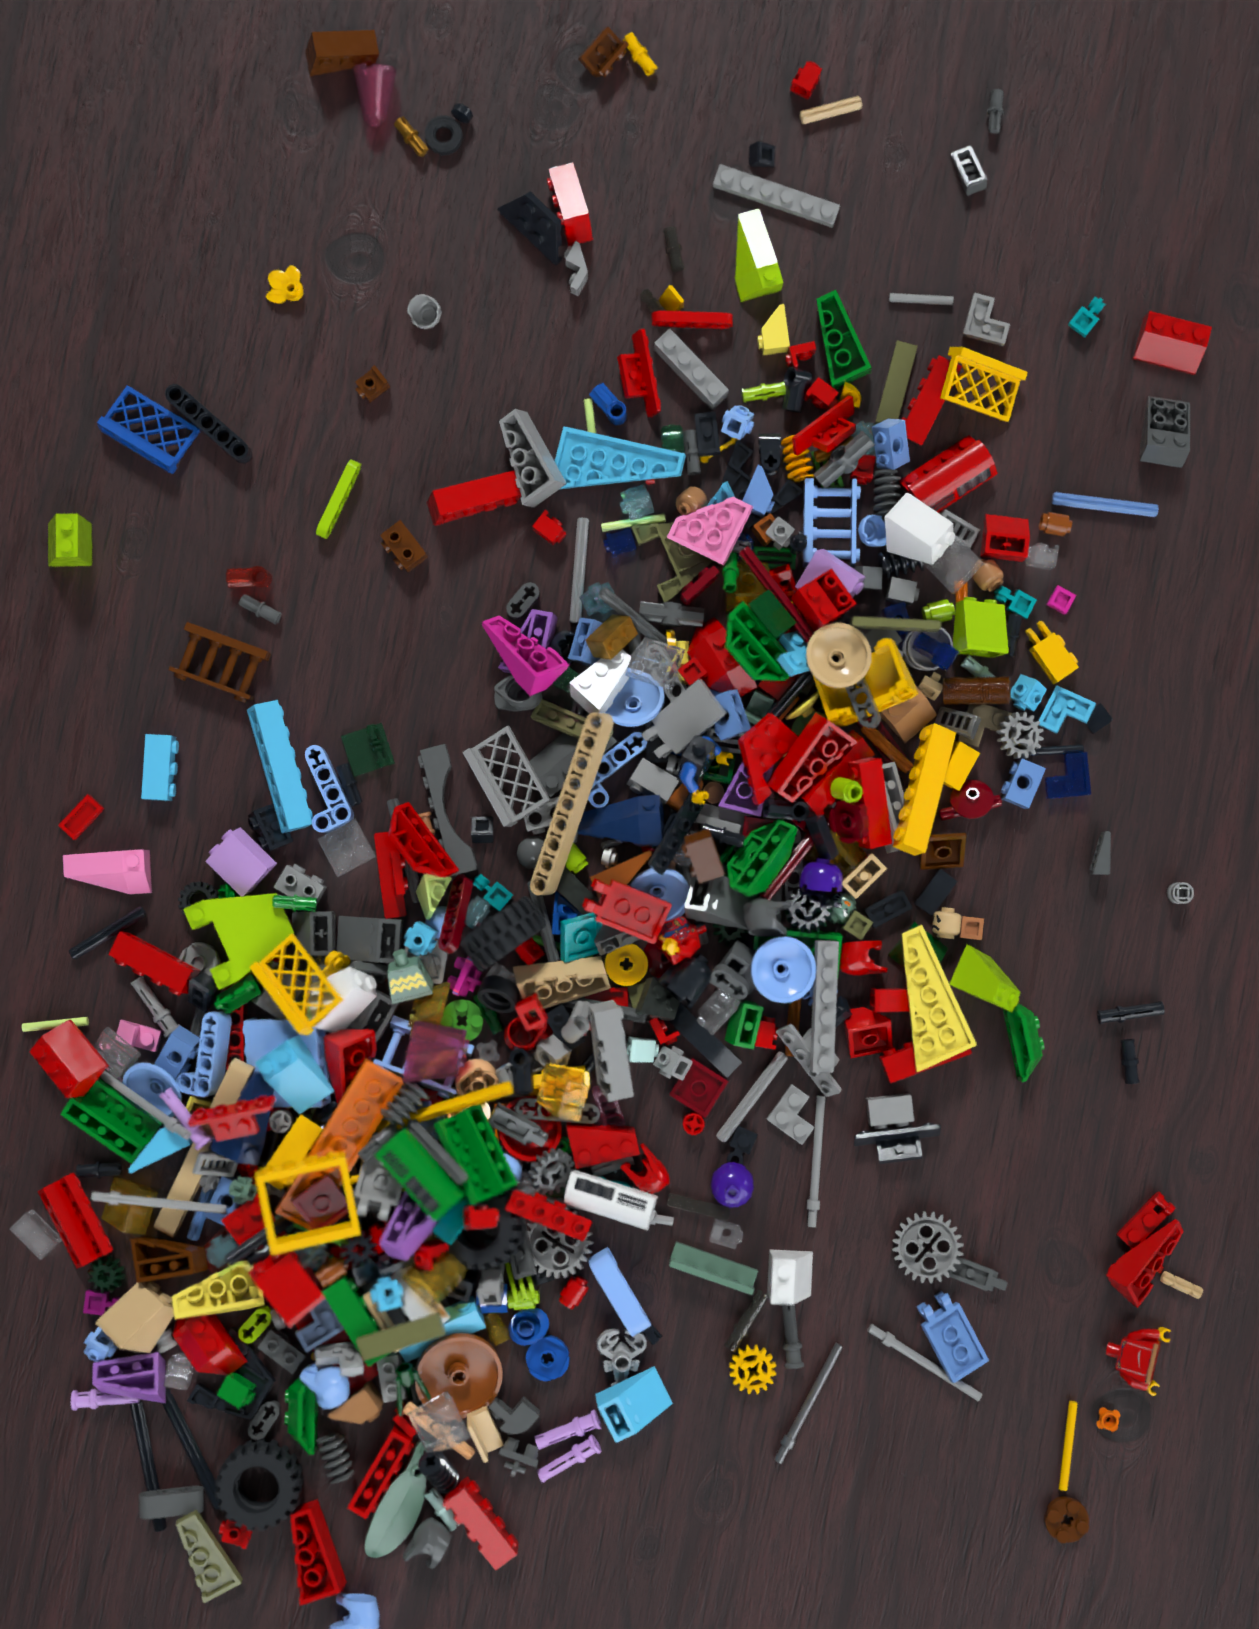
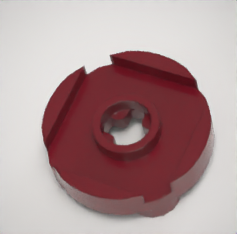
M842 800L837 802L835 807L831 809L829 824L833 833L836 832L840 837L838 838L840 841L854 843L868 836L869 820L867 807L863 803H858L857 801L850 803ZM847 818H850V820H851V826H850V823L847 822V820H846Z

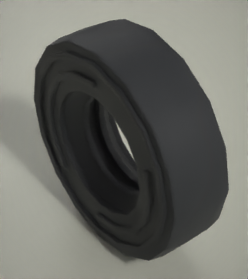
M447 115L437 116L427 124L425 141L434 153L450 155L461 146L463 140L462 129L453 117ZM441 128H447L452 133L451 139L446 143L439 142L436 139V132Z

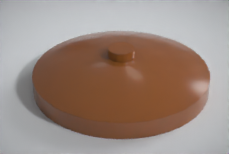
M455 1333L441 1337L430 1344L421 1354L416 1364L415 1370H418L419 1376L431 1396L430 1400L426 1398L416 1380L414 1381L418 1397L429 1411L444 1418L462 1419L467 1418L468 1413L485 1406L488 1407L500 1390L503 1372L499 1356L491 1344L473 1334Z

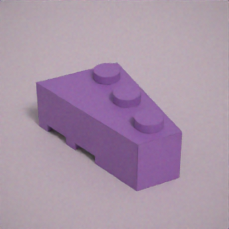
M532 609L521 627L520 633L528 638L534 637L538 639V644L548 649L555 634L558 617L551 612ZM501 662L498 669L511 673L505 662Z
M405 1190L379 1244L388 1256L407 1261L433 1232L432 1230L441 1219L434 1222Z
M159 1352L93 1362V1385L102 1393L165 1403L166 1361Z

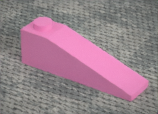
M150 850L63 855L64 877L127 894L152 893Z

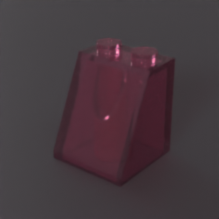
M415 1020L406 1054L402 1082L407 1083L458 1076L460 1067L464 1068L467 1057L466 1054H463L467 1053L470 1041L466 1040L467 1030Z

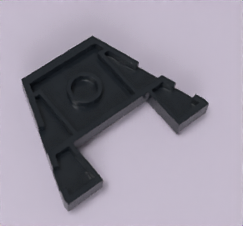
M737 440L721 485L728 481L735 498L742 501L752 478L740 469L752 455L753 451ZM788 479L779 492L772 497L771 501L775 503L771 514L799 497L804 490ZM750 513L744 527L748 530L763 518Z
M231 1327L228 1333L248 1361L235 1372L256 1385L253 1391L255 1393L253 1400L249 1405L246 1404L241 1408H237L217 1396L216 1393L201 1383H198L187 1402L203 1405L209 1409L214 1408L224 1411V1413L251 1420L254 1418L276 1379L250 1345L240 1340L237 1328Z

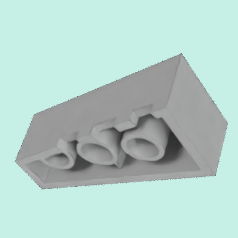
M614 1000L588 1005L597 1085L609 1102L633 1097L634 1093L625 1045L626 1036L621 1021L623 1019L622 1008L618 1007Z

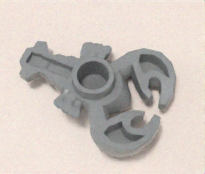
M619 1329L605 1330L599 1335L597 1349L601 1354L610 1358V1360L603 1362L605 1372L613 1371L616 1380L611 1384V1387L626 1380L629 1370L638 1371L640 1361L637 1359L632 1360V1358L646 1349L647 1339L642 1332L632 1338L627 1335L624 1336L626 1342L632 1348H629L623 1342L617 1343L619 1336L616 1334H620ZM624 1329V1333L630 1335L628 1330Z

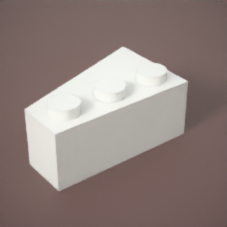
M622 649L612 660L599 659L570 682L571 697L589 714L593 712L605 713L613 704V700L618 692L622 690L632 675L633 658Z

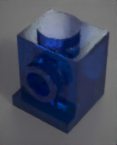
M905 601L884 608L881 611L883 618L900 616L902 619H909ZM896 630L899 636L909 633L908 631Z

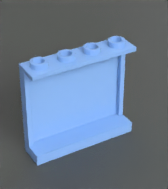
M253 1017L243 1021L242 1031L245 1036L244 1055L247 1064L255 1067L256 1072H260L255 1064L256 1061L285 1041L300 1035L328 1080L329 1070L324 1051L325 1030L313 1027L314 1031L306 1036L299 1034L288 1019H257V1017ZM274 1090L273 1096H275L276 1102L273 1107H292ZM330 1095L312 1107H323L331 1102Z

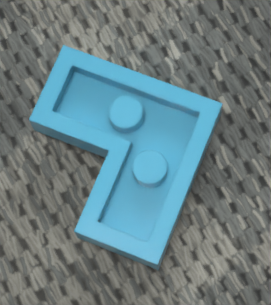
M797 631L782 634L778 641L788 653L781 654L777 659L789 676L810 671L806 661L807 643Z
M1056 685L1039 719L1040 724L1038 726L1057 734L1066 715L1087 724L1096 703Z

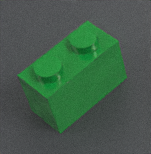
M734 998L724 1040L734 1046L754 1049L764 1007L752 1001Z

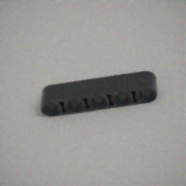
M172 384L167 387L165 397L171 405L238 463L244 464L251 460L252 450L185 389L178 384ZM181 392L180 399L173 400V395ZM197 406V411L194 414L188 413L191 407ZM208 420H213V425L210 428L204 427ZM229 434V439L226 442H220L222 435ZM239 448L246 449L242 456H236Z

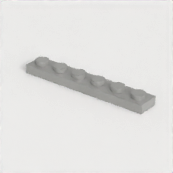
M722 164L719 165L713 182V187L832 228L840 207L839 204Z
M815 940L814 959L816 963V976L813 983L810 1071L813 1073H834L839 941Z

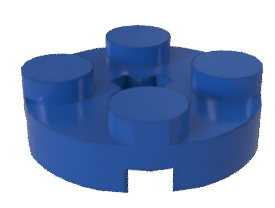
M544 1336L541 1340L531 1344L527 1350V1366L530 1373L539 1380L552 1381V1379L559 1378L566 1372L569 1366V1349L561 1339L555 1336ZM551 1353L554 1361H549L547 1364L544 1363L542 1355Z

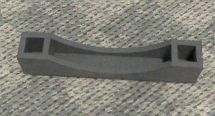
M442 744L420 750L421 755L418 756L420 768L425 769L426 776L423 777L425 788L430 789L429 805L431 810H435L437 818L433 819L436 831L440 830L442 839H439V843L459 869L457 873L451 876L478 870L473 849L456 834L446 813L444 802L445 785L452 768L447 745Z

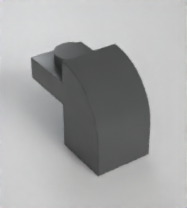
M497 1396L489 1405L490 1413L498 1420L503 1419L500 1429L509 1434H519L526 1431L540 1415V1410L524 1396L513 1409Z

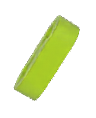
M269 1306L258 1307L240 1327L238 1335L241 1341L248 1344L254 1342L272 1322V1309ZM265 1313L267 1315L266 1318L259 1323L257 1320ZM253 1326L255 1329L252 1332V1334L248 1336L246 1332Z

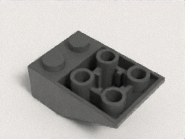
M1148 396L1140 442V461L1182 468L1190 452V402Z
M692 876L684 906L686 918L748 930L744 920L743 906L753 899H758V895L753 898L732 889L729 878L725 876L699 883L697 876Z
M339 916L336 952L349 956L350 960L381 963L394 962L393 953L402 949L404 920Z
M376 989L377 997L349 1026L353 1029L374 1030L376 1042H378L401 1002L392 1004L390 996Z

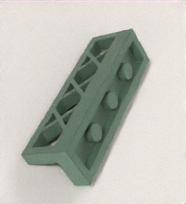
M677 1241L669 1259V1267L753 1295V1285L758 1273L757 1269Z

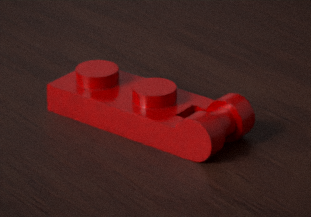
M1157 1192L1116 1235L1133 1249L1143 1242L1167 1216L1173 1213L1176 1207L1171 1202L1168 1203L1162 1193ZM1156 1205L1161 1208L1158 1213L1153 1210Z

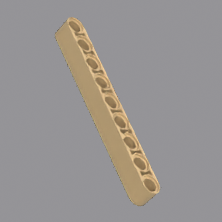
M593 712L586 718L530 882V889L535 895H551L558 888L613 728V718L609 714ZM599 719H601V725H600V727H599V725H598ZM592 739L594 740V746H593V747L591 746V741H592ZM585 760L587 761L586 768L584 767ZM578 780L580 781V787H579V788L577 787V782H578ZM571 801L573 802V807H572V809H571V807H570V802H571ZM564 821L566 822V828H565V829H564V827H563Z
M234 1058L210 1108L220 1104L229 1105L236 1103L241 1096L240 1092L253 1075L255 1067ZM202 1124L201 1127L207 1135L213 1138L214 1134L210 1124ZM211 1141L199 1150L195 1149L196 1145L193 1142L167 1199L193 1201L200 1187L202 1175L193 1174L192 1171L199 1152L211 1151L209 1149ZM206 1159L203 1160L201 1167H204ZM162 1208L153 1228L174 1238L188 1210Z

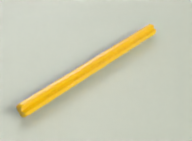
M506 1081L418 1109L417 1113L408 1112L411 1117L410 1120L416 1119L420 1123L513 1093V1085L510 1081ZM403 1117L402 1120L405 1125L396 1124L397 1129L405 1128L410 1120ZM386 1120L380 1121L374 1132L380 1133L390 1123Z

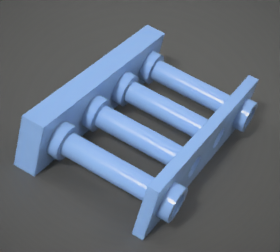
M805 478L803 535H807V546L803 550V567L808 566L817 548H813V540H817V538H850V551H826L838 559H850V567H855L856 562L860 561V549H856L857 499H860L861 487L857 486V479H852L851 488H820L814 485V478ZM817 496L850 497V509L817 508V506H813V498H817ZM817 517L850 518V530L817 529V527H813V519H817Z
M393 1015L390 1021V1028L393 1029L394 1034L383 1060L375 1059L374 1063L405 1080L438 1091L437 1095L442 1098H455L457 1090L451 1087L457 1070L463 1059L466 1057L471 1058L474 1046ZM408 1034L413 1036L414 1042L403 1069H400L390 1064L401 1037ZM426 1041L434 1044V1050L424 1075L421 1077L410 1072L422 1043L424 1044ZM447 1049L454 1052V1059L442 1085L431 1081L442 1051Z

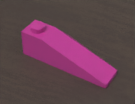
M496 616L482 622L483 628L512 676L529 696L546 690L568 668L569 664L554 649L550 647L546 649L539 645L538 639L534 637L528 638L520 633V628L501 616Z

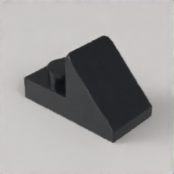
M202 973L189 981L188 1002L205 1013L211 1007L212 996L218 990L214 978L206 973Z

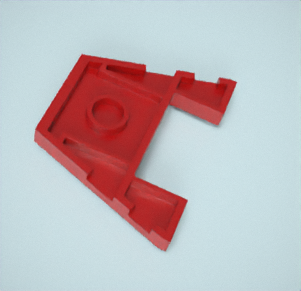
M773 714L764 716L738 739L743 763L747 767L749 774L748 784L749 787H752L753 791L752 802L755 805H760L772 794L762 775L790 750L798 738L792 730Z

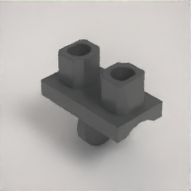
M508 1437L503 1448H500L498 1455L515 1460L514 1463L506 1461L504 1465L505 1468L512 1470L510 1477L514 1478L516 1472L525 1474L526 1467L520 1466L519 1462L537 1467L539 1461L536 1460L538 1447L527 1444L524 1455L516 1453L519 1440Z

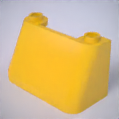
M889 638L879 640L874 647L875 652L871 653V664L864 677L878 711L881 712L915 697L918 691L894 640ZM813 676L828 720L841 727L858 722L859 719L846 688L829 687ZM860 693L856 699L857 703L864 704L867 700V695ZM867 708L861 709L866 711L868 717L872 715L868 712Z

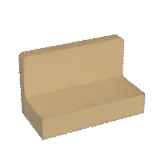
M487 1406L467 1414L468 1430L483 1462L486 1463L488 1462V1452L504 1446L503 1439Z

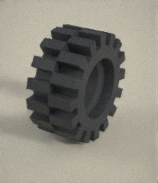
M192 882L190 885L183 887L184 890L180 891L179 894L181 896L178 897L180 905L178 907L182 910L181 913L185 915L183 909L192 905L191 899L194 894L202 893L206 896L207 900L219 899L217 896L219 893L217 890H214L215 887L208 883Z

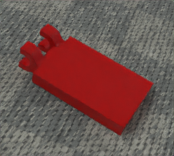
M594 878L591 887L602 894L598 903L585 898L582 904L584 910L595 913L594 919L597 922L655 944L672 904L611 879L608 885Z

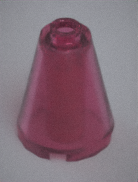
M366 64L355 65L354 74L364 121L368 122V126L381 127V123L386 122L397 69L381 64H372V66L367 68Z

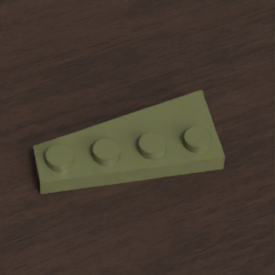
M195 1510L177 1520L176 1526L184 1549L188 1552L190 1566L194 1569L197 1586L201 1589L203 1603L240 1585L243 1578L199 1512Z

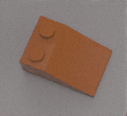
M650 851L593 875L590 879L593 882V879L596 878L608 885L611 879L627 885L652 854ZM596 891L598 897L600 898V896H601L602 893Z

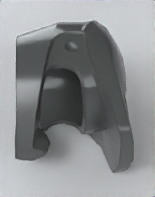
M512 675L494 687L495 705L501 710L512 712L536 708L542 700V691L529 696Z
M764 898L753 899L743 906L749 934L760 937L787 936V929L776 919V916L780 913L779 911L791 907V903L773 902Z
M434 1518L426 1519L416 1529L412 1540L403 1553V1560L407 1562L417 1554L426 1553L431 1556V1558L426 1560V1565L434 1569L442 1559L449 1545L452 1533Z

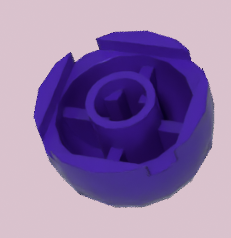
M817 858V862H811L804 866L800 875L799 887L803 888L806 884L807 889L830 892L832 888L837 887V892H840L843 888V875L836 865L830 863V860Z
M730 1162L721 1165L720 1168L715 1170L711 1179V1190L717 1202L723 1206L735 1208L746 1204L751 1198L754 1189L753 1176L744 1165Z

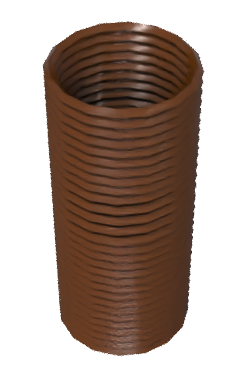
M989 676L986 678L945 677L943 680V702L945 705L1010 703L1009 676Z

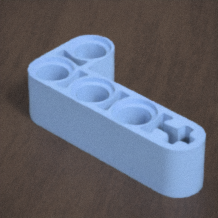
M632 733L603 755L601 763H607L610 769L606 774H600L599 772L596 774L588 798L593 807L602 808L609 801V796L600 783L645 750L647 741L641 735L642 733ZM635 737L636 739H643L641 742L642 747H633L631 751L634 753L630 755L628 748L624 745L627 743L628 747H630L634 743L633 738ZM618 750L625 751L627 754L626 759L617 761L614 757L615 752ZM596 793H603L605 795L604 803L599 805L594 803L593 796Z
M317 745L309 746L305 751V759L328 807L327 810L313 817L312 826L318 832L327 833L351 822L354 812L344 790L341 788L342 785L325 749ZM314 751L321 753L318 755V759L324 765H319L318 761L312 758ZM328 769L330 777L322 781L320 773L322 770ZM332 789L339 791V796L336 800L329 798V792ZM341 808H345L348 811V816L344 820L338 818V811ZM322 817H326L328 820V825L325 829H321L318 826V821Z
M224 1011L208 1012L204 1015L196 1071L182 1073L177 1077L176 1083L180 1092L199 1097L216 1095L225 1076L232 1023L230 1014L226 1015Z
M606 1247L589 1257L591 1270L630 1335L633 1337L650 1327L651 1323L619 1270L610 1249Z

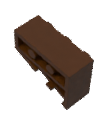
M375 30L312 32L305 51L309 75L314 76L376 64L379 50Z
M149 1236L131 1239L137 1283L208 1270L204 1247Z

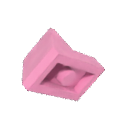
M120 1020L115 1041L130 1048L138 1047L157 1052L163 1030Z

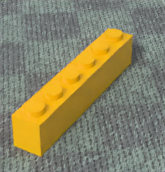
M935 723L924 727L920 732L919 747L914 754V766L909 773L910 782L904 793V805L898 816L900 819L899 824L893 834V847L914 856L926 853L956 732Z

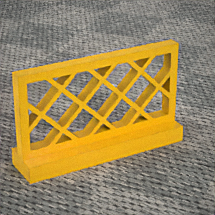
M950 347L948 356L952 358L940 398L1001 421L1009 422L1020 380H1026L1028 372L964 347ZM958 363H961L964 372L958 376L956 367ZM977 369L980 379L974 382L971 372ZM994 376L996 385L990 388L987 379ZM966 377L969 386L963 390L960 380ZM1011 382L1010 392L1006 394L1003 385ZM982 383L985 392L979 396L976 386ZM955 384L958 394L953 397L949 396L951 386ZM998 389L1001 398L995 402L992 392ZM971 390L974 400L968 403L965 394ZM987 396L990 406L984 409L981 400ZM1002 402L1005 406L1003 415L999 413L997 408Z
M292 933L263 960L255 962L249 967L299 1034L308 1036L314 1031L313 1027L344 1000ZM291 942L296 946L295 956L286 955V948ZM274 958H280L279 970H272L268 963ZM285 958L294 959L293 971H284ZM299 959L307 960V972L298 971ZM283 974H292L291 987L282 984ZM297 975H307L305 987H296ZM312 975L319 976L321 979L320 988H310ZM295 990L305 991L303 1003H297L294 1000ZM310 991H319L318 1004L308 1003ZM324 992H331L335 997L329 1005L323 1004ZM308 1006L317 1007L316 1016L311 1021L307 1017Z

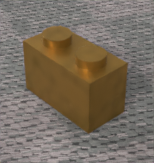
M612 614L585 641L593 657L612 660L638 635V632L630 616Z

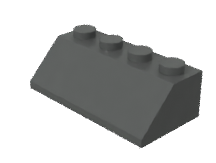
M587 712L583 717L587 718L589 713ZM562 733L529 761L545 791L551 798L557 795L563 788L579 741L565 733ZM613 736L609 739L604 754L617 744ZM585 760L584 767L586 768L587 761Z

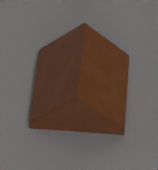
M966 833L930 835L926 853L919 854L920 869L963 867Z

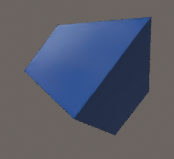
M556 891L552 934H561V921L578 917L582 914Z

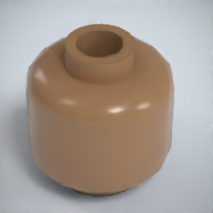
M697 487L685 489L676 499L677 510L681 515H688L706 507L708 502L706 494Z
M981 559L974 564L971 576L981 590L991 592L1003 583V571L994 560L989 559L985 561Z

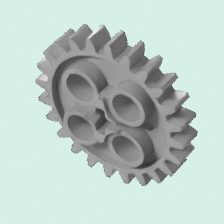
M536 1222L535 1224H527L531 1228V1231H528L535 1267L540 1266L539 1274L546 1270V1277H550L554 1272L555 1278H559L562 1272L565 1278L568 1277V1270L572 1274H576L575 1267L583 1269L581 1261H589L585 1254L592 1253V1250L587 1248L588 1245L594 1244L593 1241L588 1240V1237L593 1235L592 1232L587 1233L584 1241L577 1239L575 1244H571L566 1234L558 1231L553 1233L549 1227ZM542 1231H545L552 1238H561L560 1243L572 1248L574 1253H571L563 1246H556V1241L544 1236ZM542 1240H545L548 1244L545 1252H542L539 1248ZM560 1251L566 1255V1260L563 1264L557 1259Z
M923 1211L921 1218L915 1213V1220H912L910 1217L906 1218L908 1225L900 1223L903 1231H895L900 1238L893 1239V1242L898 1244V1246L894 1247L892 1251L899 1252V1255L894 1259L902 1261L899 1268H907L905 1275L910 1272L913 1273L912 1280H915L917 1276H921V1283L925 1281V1278H929L930 1284H932L933 1278L936 1277L941 1282L942 1274L947 1278L950 1277L949 1269L956 1272V1268L953 1266L954 1263L961 1264V1261L956 1257L963 1256V1252L959 1251L958 1248L963 1247L964 1243L957 1242L962 1235L954 1234L958 1227L950 1228V1219L943 1222V1214L937 1219L935 1218V1212H932L931 1217H928L926 1211ZM925 1225L931 1227L933 1234L930 1237L922 1236L920 1232L921 1227ZM937 1232H941V1236L932 1245L934 1251L928 1250L919 1262H915L917 1256L924 1249L923 1243L928 1244ZM941 1240L947 1241L950 1249L946 1252H941L937 1247L938 1242ZM908 1243H916L919 1251L916 1254H910L906 1248ZM926 1257H932L936 1265L931 1269L926 1268L923 1260Z

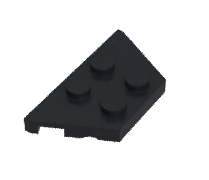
M531 191L503 204L497 209L555 266L561 263L562 256H559V247L562 245V237L560 235L561 220Z

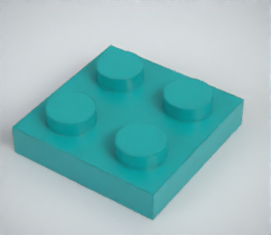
M595 913L561 921V960L564 963L599 953L594 940L603 924L595 921Z

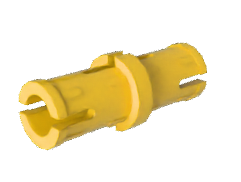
M633 32L627 34L622 42L627 41L629 44L627 48L632 54V59L638 62L647 76L653 74L657 70V66L647 54L648 50L642 47Z

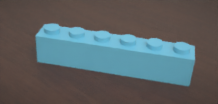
M278 700L255 704L248 708L247 712L281 832L286 833L306 828L312 825L313 814L307 805V793L301 784V772L296 766L295 751L290 745L289 730L283 720V709L279 705Z

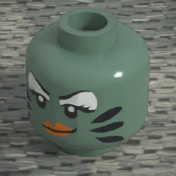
M846 892L835 893L830 898L833 912L830 913L831 920L829 921L833 924L836 922L845 924L853 911H857L855 899Z

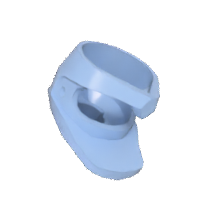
M312 1363L304 1368L300 1374L301 1381L310 1390L315 1392L316 1401L323 1409H331L341 1405L350 1395L349 1379L347 1376H341L340 1369L332 1364L329 1366H316V1363Z
M337 1594L336 1602L348 1609L350 1615L344 1616L343 1620L331 1624L330 1629H378L380 1627V1613L376 1597L367 1594Z

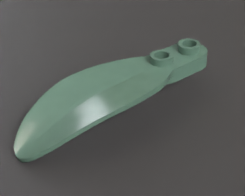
M421 1438L416 1442L404 1471L392 1481L389 1489L381 1498L365 1538L364 1549L369 1557L378 1558L392 1552L405 1540L414 1527L420 1514L426 1491V1478L421 1472L414 1475V1471L418 1469L419 1459L425 1449L437 1450L436 1444L430 1438Z

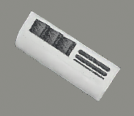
M574 1170L571 1172L564 1204L648 1230L650 1222L655 1216L656 1211L654 1208L658 1196Z

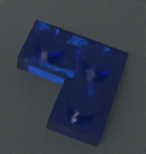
M1087 752L1064 754L1066 776L1045 777L1047 799L1091 795Z

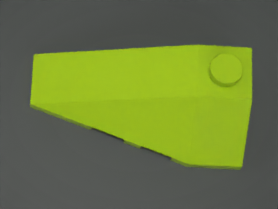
M759 209L738 214L735 284L741 302L779 292L783 286L779 265Z

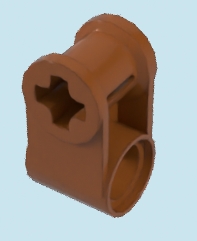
M701 780V782H700L699 785H698V786H699V789H698L699 791H701L702 788H703V782H702V780ZM683 783L675 790L666 803L677 813L690 793Z

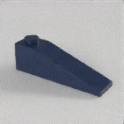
M660 795L638 796L583 812L578 827V834L601 839L604 837L612 838L616 842H631L635 846L640 847L658 846L663 838L664 808Z
M255 1071L240 1092L241 1096L237 1102L240 1100H254L260 1096H273L274 1089L266 1082L261 1072ZM270 1111L254 1114L260 1127L258 1134L218 1142L213 1135L209 1149L236 1163L258 1165L264 1147Z

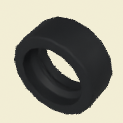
M491 975L483 979L477 996L485 1007L496 1012L509 1013L515 1010L521 994L518 986L513 981L501 976Z

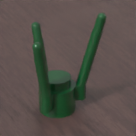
M402 1363L395 1368L397 1377L394 1380L397 1390L398 1415L402 1416L401 1385L406 1387L410 1400L413 1399L410 1385L414 1383V1380H416L428 1400L431 1399V1396L422 1382L418 1370H413L411 1363Z

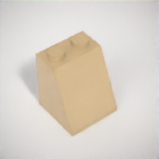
M155 1282L136 1283L97 1320L96 1324L120 1349L151 1353L174 1316L172 1298L160 1291L161 1287Z

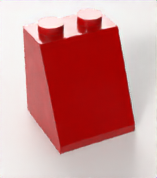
M290 1251L273 1255L270 1253L269 1257L263 1262L254 1265L248 1273L289 1327L325 1299V1296Z

